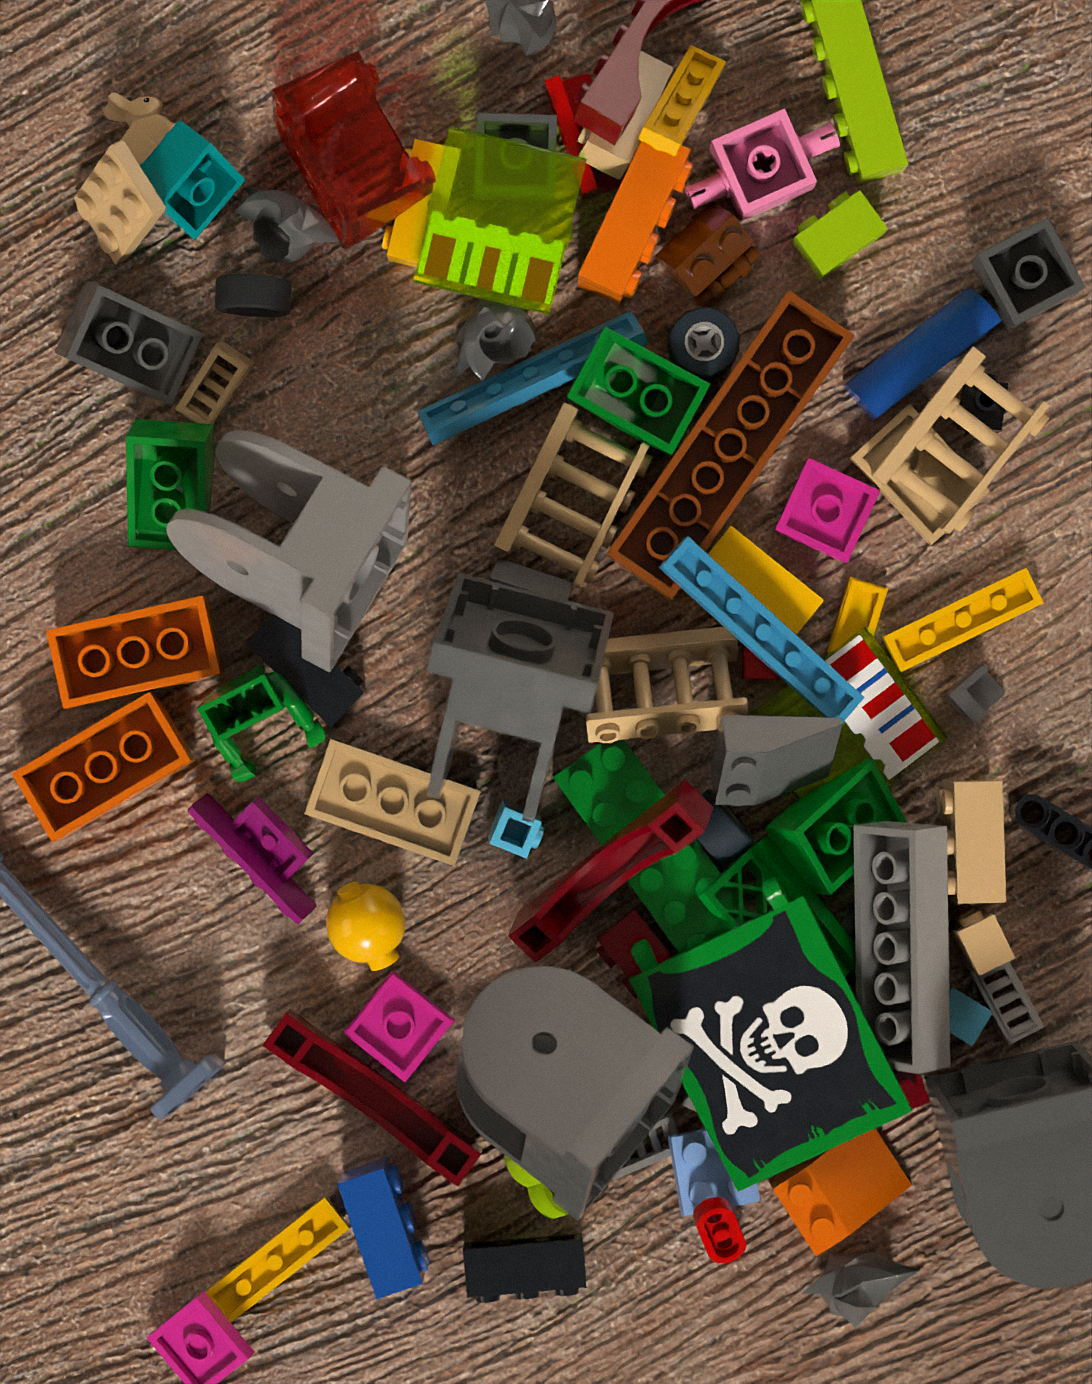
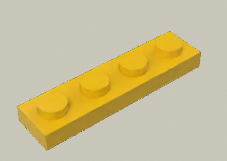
M690 45L643 126L638 139L651 145L658 151L666 152L675 157L720 77L726 61Z
M1026 567L882 638L900 673L1044 602Z
M325 1195L208 1288L205 1293L232 1323L349 1230L350 1225Z

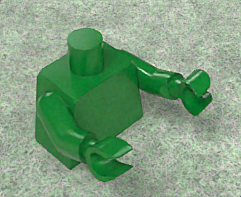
M260 665L217 687L197 707L211 733L215 747L225 761L230 763V773L233 779L238 782H244L255 777L256 775L253 773L258 770L250 760L242 756L240 746L232 738V735L283 710L284 705L295 723L304 728L309 748L322 743L326 736L319 720H313V713L287 679L279 672L268 673L264 665Z

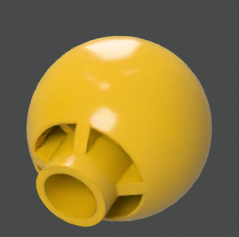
M358 881L341 887L337 891L338 896L331 903L326 916V931L332 946L340 955L348 960L357 963L367 962L372 971H378L392 965L399 958L396 947L402 941L405 932V914L400 902L390 891L378 885L359 884Z

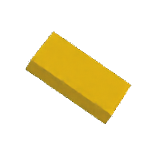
M854 577L848 578L826 653L835 654L858 635L863 638L870 648L888 588Z

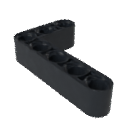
M1021 794L1013 799L1009 807V816L1017 827L1092 872V862L1089 859V850L1092 846V827L1041 796ZM1028 801H1033L1037 804L1039 810L1037 818L1031 823H1026L1020 813L1022 805ZM1066 821L1072 828V836L1068 842L1060 844L1055 838L1054 831L1059 823Z

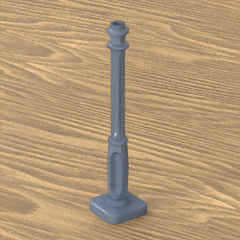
M0 853V897L91 997L89 1000L90 1005L97 1008L105 1023L124 1047L144 1067L162 1080L159 1085L166 1093L150 1109L159 1121L169 1117L226 1063L216 1053L204 1057L196 1065L190 1058L184 1060L173 1041L155 1019L132 997L120 989L117 981H109L10 873L3 864L4 855Z

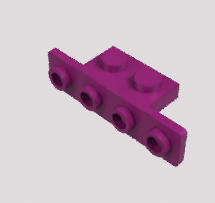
M208 793L187 809L197 826L207 832L222 847L227 857L236 861L250 876L251 881L268 894L285 916L290 917L296 924H299L317 907L316 903L290 878L314 853L260 797L256 798L235 820Z

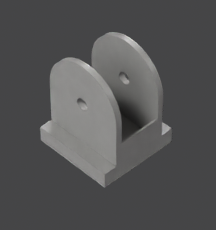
M229 431L223 435L216 447V456L221 467L253 499L277 515L294 523L292 529L282 545L278 547L228 520L206 512L184 509L177 511L172 516L166 528L167 535L180 554L212 581L242 599L301 629L302 658L331 672L408 542L412 481L382 466L371 486L368 487L276 439L251 431Z

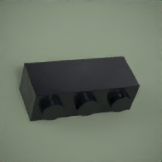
M274 614L245 642L274 672L281 673L303 700L330 727H334L366 694L360 688L365 681L349 666L342 670L335 664L331 672H328L303 659L301 629Z
M582 1233L464 1243L463 1257L467 1298L476 1297V1302L478 1303L495 1302L500 1300V1295L515 1294L516 1299H533L539 1297V1292L554 1290L557 1296H571L578 1294L579 1288H587Z

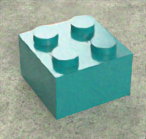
M181 120L166 133L158 146L140 165L167 208L162 215L194 240L197 239L246 180L209 141Z

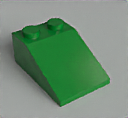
M605 326L566 398L636 440L644 441L650 444L649 447L670 457L674 453L711 384Z
M135 419L126 434L128 547L177 550L170 541L166 531L172 516L177 511L184 509L198 510L210 514L214 472V424Z
M866 759L789 805L765 829L775 845L814 893L831 895L854 874L853 825L882 821L907 823L874 760Z

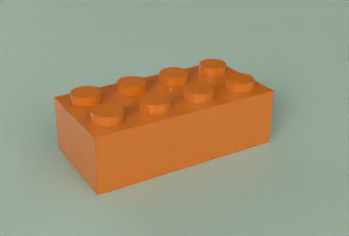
M641 141L580 269L577 287L619 307L624 297L629 300L633 298L642 272L637 269L641 262L645 264L650 262L659 236L654 233L658 226L666 228L677 201L671 197L675 190L680 193L683 192L691 175V169L694 165L688 161L691 149L681 145L674 157L666 152L658 151L651 145Z
M203 595L46 630L63 709H74L225 675L209 599Z
M149 691L11 774L53 843L61 841L194 762L196 759L157 693Z

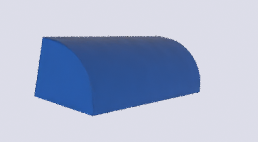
M967 288L843 386L871 422H873L994 328L1002 319L981 295L973 289Z

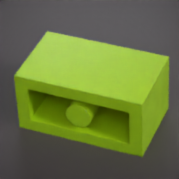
M861 190L852 196L847 191L828 204L831 211L818 220L814 214L796 227L799 234L795 236L792 244L819 281L882 237L888 229Z

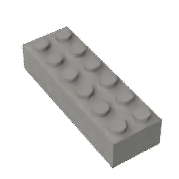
M891 821L853 825L856 999L892 1070L921 1074L950 1067L947 826Z

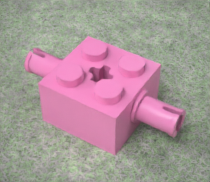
M782 109L712 140L709 152L717 168L716 174L684 187L688 199L691 198L690 204L692 208L697 210L703 205L726 196L728 199H731L739 220L742 222L812 191L817 180L808 159L840 146L838 135H833L835 131L833 125L828 123L826 126L799 137L794 131L786 110ZM757 159H760L763 164H771L767 173H764L761 169L756 170L754 168Z

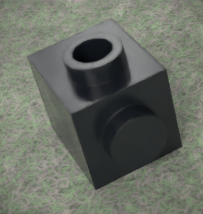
M987 374L998 384H1000L1002 387L1008 390V383L998 382L999 376ZM964 384L960 405L995 433L1001 432L1005 409L973 385L970 388ZM957 424L958 430H965L959 424Z

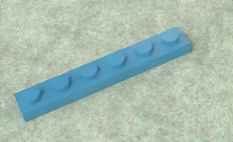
M629 311L417 411L432 444H437L578 377L605 326L638 345L644 346L648 344L642 327L632 311Z
M688 536L684 537L659 566L665 574L823 717L842 718L843 723L865 698Z

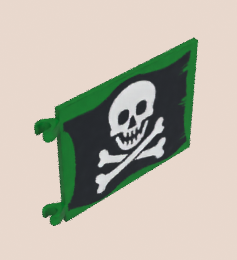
M777 877L765 880L762 886L763 892L773 908L772 910L659 964L646 939L634 943L631 950L642 972L630 977L629 981L653 1028L662 1034L668 1027L694 1047L682 1079V1084L738 1192L912 1112V1108L804 895L788 901Z

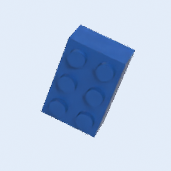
M388 1157L342 1172L338 1181V1187L376 1300L423 1284L425 1271L428 1270L430 1259L424 1241L416 1242L413 1232H415L417 1220L411 1203H403L401 1194L403 1193L404 1182L398 1165L391 1166Z

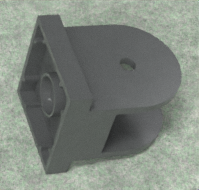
M458 573L433 642L427 672L453 678L427 796L440 799L461 723L478 726L541 743L522 818L523 821L534 823L563 706L590 713L614 612Z
M550 966L526 967L509 972L494 980L478 995L470 1007L463 1026L461 1053L457 1066L456 1084L458 1098L467 1119L476 1131L555 1193L553 1202L579 1221L675 1102L694 1047L668 1027L662 1034L596 984L575 972Z
M1077 1040L924 1077L927 1094L931 1102L930 1107L936 1117L955 1204L963 1220L971 1229L976 1243L986 1259L1006 1277L1018 1283L1036 1288H1062L1091 1278V1055Z

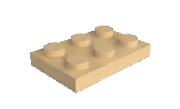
M124 140L110 145L74 197L79 214L84 220L89 222L97 235L101 249L110 255L115 265L127 260L167 209Z
M909 403L859 449L850 460L880 490L929 545H932L945 533L940 528L948 518L902 482L898 481L895 483L890 479L886 485H883L872 476V473L918 416L919 413ZM935 433L934 437H936L943 444L949 447L948 444L937 433ZM915 447L906 458V461L911 464L909 468L956 505H959L973 488V486L925 449L919 451ZM987 487L977 498L974 504L970 507V509L974 505H976L988 492H990V490Z

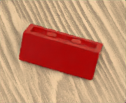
M585 73L564 81L558 75L545 80V91L553 115H557V127L581 199L585 200L618 189L623 181L624 174L618 180L577 159L583 144L577 142V139L583 127L573 121L579 107L573 102L585 82L592 85L591 75Z

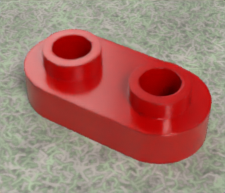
M721 1197L707 1198L700 1202L693 1211V1219L709 1258L716 1263H729L738 1259L746 1249V1241L731 1204L728 1200Z

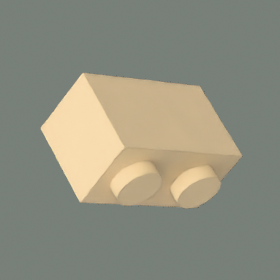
M972 907L953 916L955 923L948 926V931L969 971L980 976L1015 959L994 914L985 910H976L975 907Z

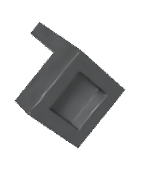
M985 663L978 664L944 694L969 725L977 724L987 715L986 711L1005 694L1004 690L987 672L989 668Z

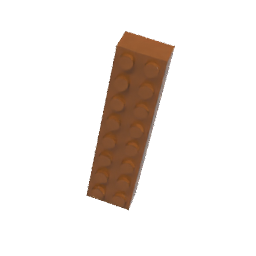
M788 290L606 553V557L671 601L681 587L665 574L659 566L684 537L688 536L704 551L708 549L855 335Z

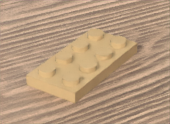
M330 739L304 814L455 866L481 791L446 779L440 799L429 797L427 794L431 773Z

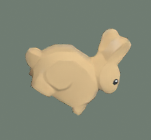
M111 93L107 97L108 104L104 108L103 113L111 121L126 122L129 129L121 141L124 140L138 164L141 165L176 123H171L167 117L160 115L163 105L157 98L138 97L133 101H129L117 93Z

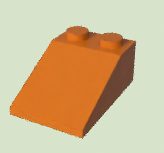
M876 1128L797 1164L769 1181L775 1194L816 1257L848 1237L912 1186Z

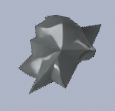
M485 0L489 13L491 36L500 34L502 42L521 44L525 56L542 48L552 39L556 28V15L551 0Z
M242 187L249 194V197L240 205L236 212L253 222V241L260 244L261 256L270 258L275 263H290L300 260L312 248L314 242H340L336 233L325 219L323 211L315 205H307L290 190L282 188L276 191Z
M491 291L480 298L479 307L466 321L456 337L462 348L455 379L470 366L474 373L483 381L494 363L512 364L515 358L527 357L532 343L536 340V329L532 318L522 308L517 297Z
M828 1250L827 1265L820 1278L801 1294H820L831 1314L845 1317L856 1328L873 1309L880 1308V1301L902 1282L921 1270L890 1262L882 1253L862 1252L839 1255Z

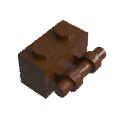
M712 202L661 249L655 257L678 285L696 296L693 300L699 307H708L713 301L718 303L726 295L725 290L739 277L745 278L753 270L751 266L761 257V254L752 246L755 242L734 214Z

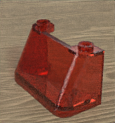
M359 51L272 89L273 119L277 132L318 207L322 210L325 219L336 233L340 241L339 244L343 249H348L362 242L432 193L433 183L436 182L434 172L428 161L424 160L421 162L417 156L409 157L376 98V86L380 84L377 71L371 62L365 63Z

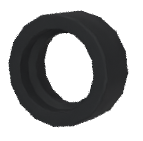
M221 275L216 278L215 309L227 314L250 317L286 316L290 314L292 284L289 280L266 275Z

